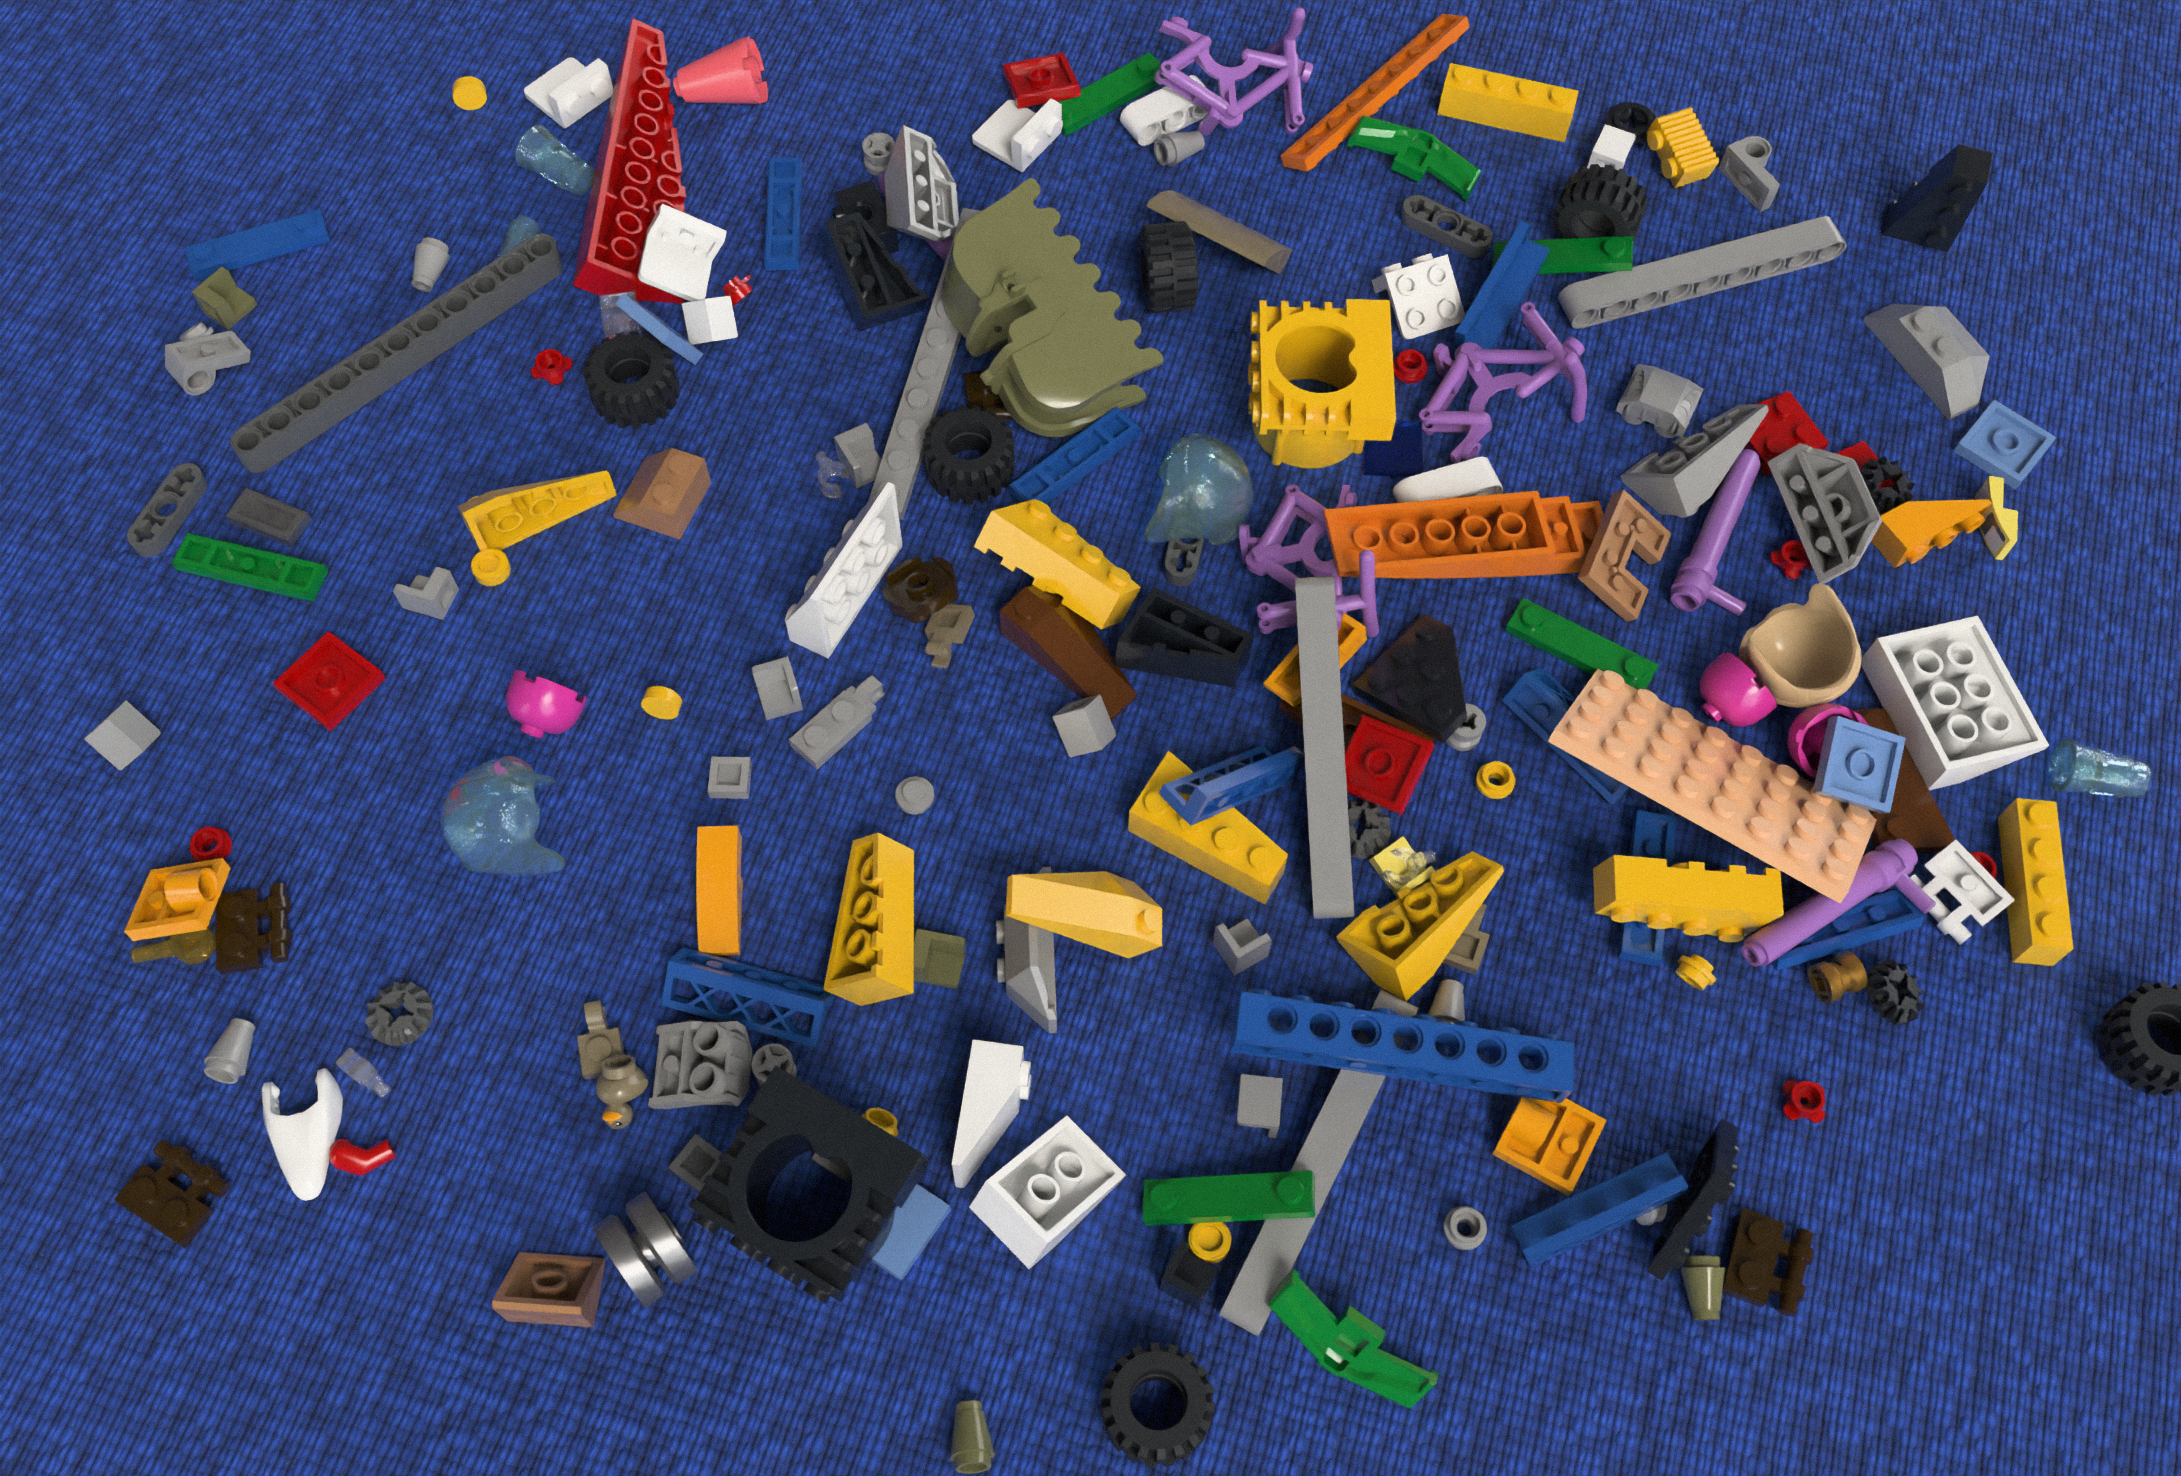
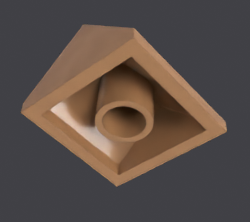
M519 1252L492 1300V1309L510 1322L594 1328L605 1258Z

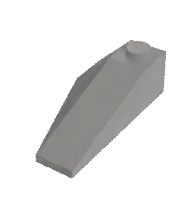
M1767 404L1737 405L1703 424L1704 432L1687 438L1680 437L1673 441L1674 449L1658 456V453L1653 452L1644 457L1620 476L1622 482L1661 515H1677L1679 518H1684L1695 514L1698 511V507L1713 495L1768 413Z

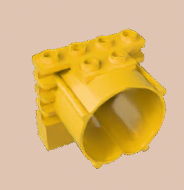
M1346 299L1345 308H1332V302H1324L1323 308L1310 307V301H1302V307H1289L1288 301H1281L1280 307L1267 306V300H1259L1258 312H1251L1250 334H1257V341L1251 342V363L1248 365V385H1251L1248 413L1252 414L1254 434L1264 450L1272 456V464L1278 466L1283 462L1299 468H1323L1344 460L1353 452L1361 454L1365 440L1391 441L1396 422L1390 300ZM1314 379L1329 383L1340 390L1329 393L1309 392L1294 386L1289 381Z

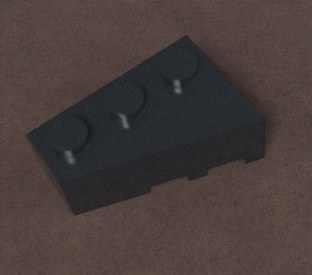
M1958 144L1929 169V174L1919 183L1914 182L1902 198L1898 201H1892L1887 206L1881 235L1948 252L1988 183L1993 153Z
M858 212L825 222L820 237L859 332L923 311L929 297L922 289L919 290L908 277L906 269L901 263L898 265L885 249L886 245Z
M1153 587L1117 642L1115 667L1233 687L1249 661L1254 634Z

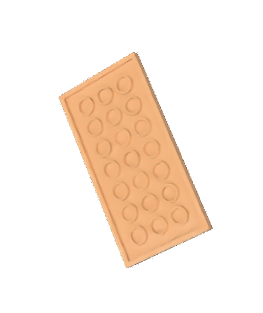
M1596 670L1558 723L1548 742L1841 904L1849 892L1877 821L1867 809L1813 793L1814 783L1799 776L1793 768L1775 763L1764 757L1758 749L1749 745H1742L1729 738L1723 730L1707 726L1694 719L1688 711L1668 705L1659 700L1653 692L1646 689L1637 690L1624 683L1623 677L1616 672Z

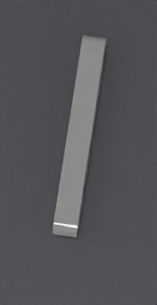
M1823 216L1632 267V271H1617L1579 281L1565 287L1559 293L1558 301L1572 327L1581 329L1829 262L1840 256L1846 249L1847 244L1831 218Z
M1334 576L1295 578L1314 919L1354 917Z
M1382 989L1371 1010L1387 1008L1395 1011L1398 1016L1411 1018L1416 1015L1419 1009ZM1360 1031L1356 1041L1361 1044H1369L1368 1036L1363 1031ZM1395 1036L1393 1040L1398 1048H1400L1404 1038ZM1340 1070L1290 1171H1313L1315 1175V1217L1265 1221L1219 1316L1259 1337L1271 1312L1267 1303L1277 1285L1291 1271L1386 1076Z

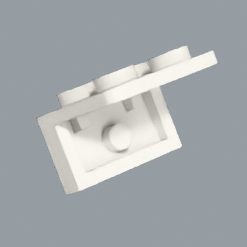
M570 57L525 87L524 93L529 101L566 129L611 97L613 85L607 64L599 58L585 67L575 58Z
M1051 98L1035 113L1026 107L1018 109L1014 100H1007L972 135L973 144L1023 172L1061 133L1063 126L1062 104Z
M661 204L647 229L638 271L639 280L691 302L705 299L712 261L725 242L727 231Z
M1432 253L1412 259L1413 265L1402 268L1401 263L1382 268V275L1371 280L1375 293L1388 291L1400 335L1405 340L1459 324L1465 316L1448 254L1434 259Z

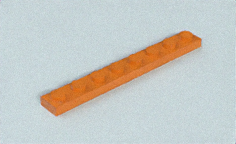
M1442 13L1281 154L1283 166L1300 171H1309L1316 167L1322 158L1335 150L1340 142L1353 133L1363 115L1370 117L1378 112L1385 102L1397 95L1403 86L1416 78L1420 71L1436 60L1447 47L1455 43L1470 28L1467 16Z

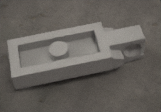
M871 675L857 689L850 686L846 691H842L789 739L790 746L818 770L872 721L871 715L877 710L874 704L884 696L883 684Z

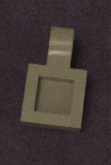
M948 604L932 614L925 629L929 640L925 652L927 655H935L931 663L932 667L947 668L951 660L952 643L963 644L975 617L971 606Z
M1482 903L1443 960V964L1476 975L1490 934L1479 931L1487 905Z
M601 1000L584 1003L589 1034L577 1036L582 1076L585 1080L599 1077L602 1074L601 1063L605 1059L616 1055H625L622 1033L618 1027L608 1029L605 1006L602 1007Z

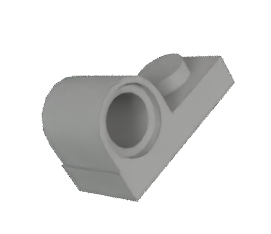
M1749 136L1727 146L1718 169L1759 212H1762L1771 207L1780 184L1765 169L1772 152L1770 143L1762 137Z
M231 330L165 345V367L187 394L192 396L200 395L213 386L216 370L249 363L251 351Z

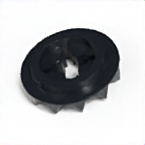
M1625 102L1617 104L1609 110L1604 124L1635 134L1634 142L1643 146L1647 141L1646 132L1657 117L1644 105ZM1629 119H1632L1635 129H1629L1627 124Z
M1885 456L1869 460L1861 467L1860 472L1877 510L1887 513L1914 497L1911 490L1915 483L1908 479L1910 470L1903 471L1899 467V460L1890 462ZM1890 479L1893 481L1891 487L1878 488L1883 480Z
M1894 959L1879 962L1870 969L1867 990L1872 1005L1881 1017L1892 1024L1903 1025L1918 1019V1012L1924 1008L1919 996L1924 991L1917 988L1915 983L1917 976L1909 975L1907 965L1897 964Z

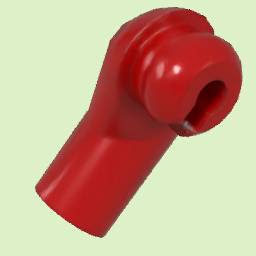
M339 1139L332 1143L329 1153V1160L334 1167L357 1176L364 1175L397 1157L388 1139L367 1150L350 1144V1140Z

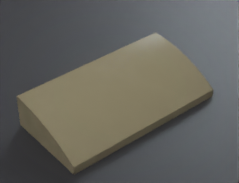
M1167 190L1157 194L1149 200L1146 206L1176 222L1186 221L1191 230L1278 274H1281L1293 250L1175 190Z

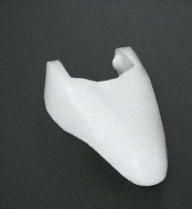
M326 1068L318 1070L315 1078L318 1089V1101L302 1113L281 1116L278 1098L280 1089L273 1082L264 1083L262 1087L263 1119L267 1134L289 1186L295 1195L304 1201L316 1198L324 1186L329 1165L330 1146L335 1140L343 1110V1097L340 1087Z

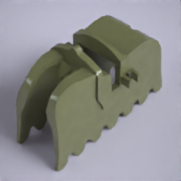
M1030 177L1006 196L965 221L954 238L943 280L941 299L944 310L951 322L966 338L965 345L971 355L977 358L990 350H993L994 353L1001 350L993 359L989 368L980 375V378L995 395H999L1012 418L1026 430L1038 435L1065 437L1087 428L1116 406L1120 410H1124L1145 401L1146 393L1138 385L1122 386L1120 384L1149 369L1162 365L1164 360L1161 353L1155 348L1139 349L1135 346L1134 342L1141 334L1140 324L1132 319L1120 321L1115 318L1114 313L1121 304L1119 295L1112 291L1100 293L1094 289L1093 286L1100 279V269L1092 263L1080 265L1074 261L1073 257L1079 253L1081 246L1079 240L1072 235L1060 237L1054 234L1053 230L1060 222V214L1051 207L1039 209L1034 206L1033 202L1039 197L1041 189L1037 181Z

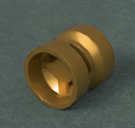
M1849 951L1834 956L1831 963L1822 961L1810 966L1808 969L1810 985L1816 996L1824 1003H1831L1841 999L1844 992L1852 994L1863 990L1868 983L1863 964L1855 954Z

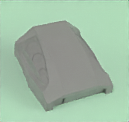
M1637 364L1618 403L1616 412L1621 413L1622 418L1633 425H1639L1645 421L1654 424L1655 431L1663 437H1683L1704 389L1689 379L1663 369Z
M687 1021L657 1026L656 1034L659 1035L653 1097L649 1098V1107L653 1109H674L698 1105L739 1106L749 1091L752 1047L745 1025L738 1021Z

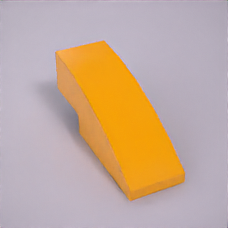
M1343 614L1341 627L1337 630L1340 669L1367 641L1366 627L1347 614ZM1298 643L1263 683L1264 687L1293 707L1302 702Z
M738 825L697 827L696 904L698 951L714 956L740 955L743 880L741 877L742 837Z

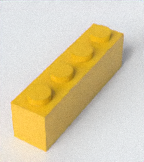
M1450 63L1437 114L1565 143L1579 91Z
M2016 798L1998 817L2005 890L2015 899L2007 907L2012 962L2054 966L2074 949L2057 802Z

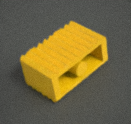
M1692 107L1655 118L1646 132L1648 146L1651 150H1656L1661 160L1662 173L1665 178H1670L1674 188L1708 178L1719 163V158L1716 157V152L1710 146V141L1707 140V135H1705L1702 129V124H1699L1696 113H1693Z

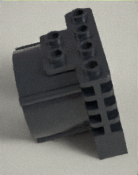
M775 1065L746 1111L750 1114L741 1129L737 1128L733 1134L735 1137L734 1141L726 1152L722 1151L718 1158L720 1160L719 1164L711 1176L707 1174L703 1181L705 1185L696 1199L692 1198L687 1206L698 1212L693 1221L714 1234L718 1232L720 1227L734 1235L729 1242L731 1245L761 1264L765 1262L767 1257L771 1258L766 1267L799 1287L803 1280H806L807 1284L803 1290L824 1304L828 1302L830 1297L842 1302L846 1295L844 1292L851 1281L857 1282L860 1279V1269L871 1262L872 1258L884 1245L892 1229L897 1206L899 1208L903 1207L930 1162L923 1153ZM813 1149L814 1152L824 1159L839 1158L844 1160L851 1171L852 1192L844 1214L831 1229L816 1238L800 1242L784 1241L767 1234L765 1207L768 1193L776 1177L788 1163L799 1155Z

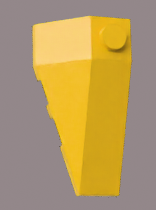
M605 470L492 490L483 495L472 497L467 502L457 506L480 551L488 548L503 550L617 496L611 476Z
M1471 851L1433 872L1430 877L1431 881L1413 891L1408 887L1396 893L1398 899L1380 909L1375 904L1363 911L1336 936L1338 942L1376 985L1407 1001L1435 974L1503 874V866Z
M1106 871L1017 874L1007 877L1006 916L1128 959L1162 946V908L1133 881Z

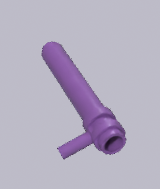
M1743 449L1723 478L1690 555L1681 563L1678 576L1674 579L1670 589L1672 603L1681 610L1688 612L1696 611L1706 603L1707 599L1737 616H1740L1746 607L1745 602L1714 586V582L1718 574V563L1761 466L1759 455L1753 450Z
M1903 839L1883 842L1874 851L1862 856L1849 892L1841 904L1818 891L1785 912L1783 916L1746 938L1741 948L1743 957L1752 966H1766L1873 893L1883 892L1893 885L1919 910L1926 914L1936 905V902L1908 876L1912 873L1914 866L1918 862L1915 849Z

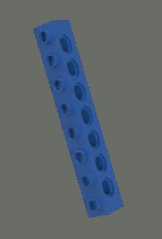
M1250 989L1247 992L1241 991L1235 1004L1230 1052L1511 1096H1523L1525 1098L1557 1103L1563 1102L1573 1092L1574 1043L1561 1041V1037L1554 1034H1538L1534 1037L1521 1035L1519 1030L1509 1027L1489 1030L1479 1028L1478 1024L1470 1021H1457L1453 1024L1437 1022L1436 1017L1425 1014L1414 1015L1412 1018L1398 1016L1395 1011L1387 1008H1375L1371 1011L1355 1009L1353 1004L1347 1002H1332L1330 1005L1314 1003L1313 999L1307 996L1293 995L1289 998L1272 996L1270 991L1264 989ZM1277 1017L1282 1019L1287 1026V1030H1274L1269 1025L1268 1018ZM1310 1024L1324 1026L1328 1032V1037L1320 1038L1314 1035L1310 1030ZM1351 1031H1363L1368 1036L1370 1043H1358L1353 1038ZM1400 1036L1405 1038L1409 1042L1411 1050L1404 1051L1399 1049L1395 1045L1393 1037ZM1435 1043L1447 1045L1452 1052V1057H1444L1439 1054L1435 1048ZM1477 1049L1489 1052L1493 1058V1063L1483 1062L1477 1055ZM1518 1055L1528 1057L1533 1062L1534 1070L1524 1068L1519 1062Z

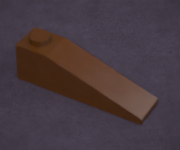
M1034 585L1024 587L1000 610L1001 634L1082 699L1100 694L1112 722L1137 698V693L1120 667H1115V659L1092 624L1061 604L1063 596L1047 591L1043 592Z

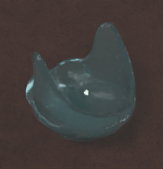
M1192 433L1175 440L1158 470L1159 477L1165 482V486L1156 511L1144 531V539L1150 543L1168 542L1184 538L1208 539L1211 545H1219L1238 538L1240 525L1244 524L1243 522L1254 500L1252 479L1246 463L1228 444L1203 433Z
M513 756L489 760L463 774L449 790L443 803L441 827L451 851L459 858L464 867L478 873L530 876L549 874L561 870L565 866L563 856L541 846L534 838V834L538 829L540 814L539 806L535 801L534 787L553 784L556 779L548 775L535 773L527 762Z

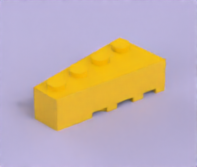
M1168 750L1129 811L1128 831L1265 905L1284 874L1288 854L1234 807L1190 826L1159 794L1164 784L1194 773ZM1179 792V794L1186 801H1188L1191 795Z
M880 833L852 841L823 988L824 991L859 1006L914 994V850Z

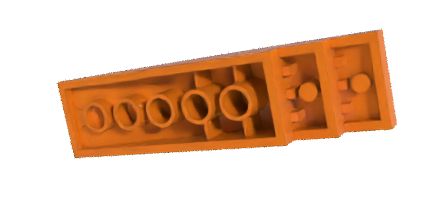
M1538 491L1324 509L1323 512L1338 577H1359V554L1361 551L1368 549L1374 553L1375 578L1408 579L1490 578L1579 573L1604 516L1599 501L1571 503L1569 496L1540 498Z

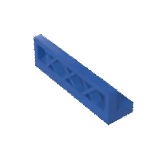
M1521 221L1458 326L1455 332L1454 352L1460 345L1467 342L1476 343L1481 349H1494L1549 255V248L1528 239L1530 224Z
M1543 668L1524 673L1502 701L1612 805L1619 803L1630 791L1631 787L1548 742L1554 729L1576 698Z
M1261 745L1164 784L1159 794L1191 826L1289 784L1304 760L1305 755L1295 746L1272 755ZM1179 792L1191 795L1188 801H1186L1179 794Z
M683 947L668 961L661 1005L721 1022L738 1021L745 1025L746 1029L817 1047L821 1039L825 1013L833 1005L835 995L824 991V985ZM677 978L691 982L699 995L692 1000L674 996ZM718 990L729 992L738 1006L731 1010L719 1008L711 994ZM758 1000L766 1002L770 1005L776 1016L769 1021L758 1019L749 1005ZM796 1011L814 1015L811 1033L797 1029L789 1015Z
M1668 1152L1513 1224L1511 1228L1531 1267H1534L1689 1194V1188L1684 1177L1679 1175Z

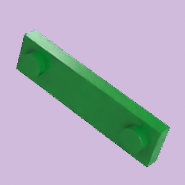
M1148 52L1081 89L1080 97L1059 101L1062 104L1063 126L1061 133L1066 137L1158 86L1159 84L1155 81L1154 76L1160 69L1161 63Z
M1634 236L1531 240L1550 249L1549 255L1538 274L1632 271ZM1509 241L1494 242L1492 269Z
M190 533L186 534L171 563L178 571L314 602L329 572L324 564Z
M1525 598L1521 600L1505 629V632L1591 675L1597 669L1616 672L1623 677L1624 683L1637 690L1647 688L1659 664Z
M1312 1170L1144 1180L1143 1222L1146 1226L1315 1217V1175Z

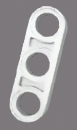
M1196 75L1189 76L1193 80L1197 81L1198 83L1206 87ZM1166 86L1129 104L1121 113L1120 122L1138 144L1146 146L1155 142L1162 134L1174 133L1203 119L1208 112Z
M1476 457L1410 476L1400 481L1393 489L1397 503L1502 494L1503 486L1487 457Z

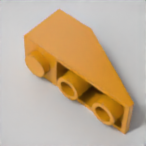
M1989 499L1907 501L1881 515L1882 523L1871 542L1894 568L1907 561L1910 564H1914L1922 559L1929 552V549L1935 546L1941 549L1950 544L1957 537V534L1963 531L1968 534L1979 528L1985 522L1983 516L1992 502Z

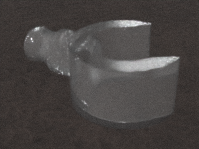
M825 451L818 452L815 458L819 462L818 466L820 469L817 476L821 492L830 498L842 497L841 486L828 483L826 480L832 476L850 479L848 467L842 462L832 461L831 458L827 457Z
M1398 847L1390 852L1406 862L1408 867L1405 877H1402L1390 870L1380 874L1391 885L1399 886L1406 884L1416 878L1420 868L1436 861L1435 853L1433 850L1414 853L1408 848Z
M351 1047L335 1062L363 1088L367 1087L371 1092L375 1091L380 1098L385 1097L391 1090V1087L385 1084L383 1078L377 1074L379 1071L364 1057L359 1056Z

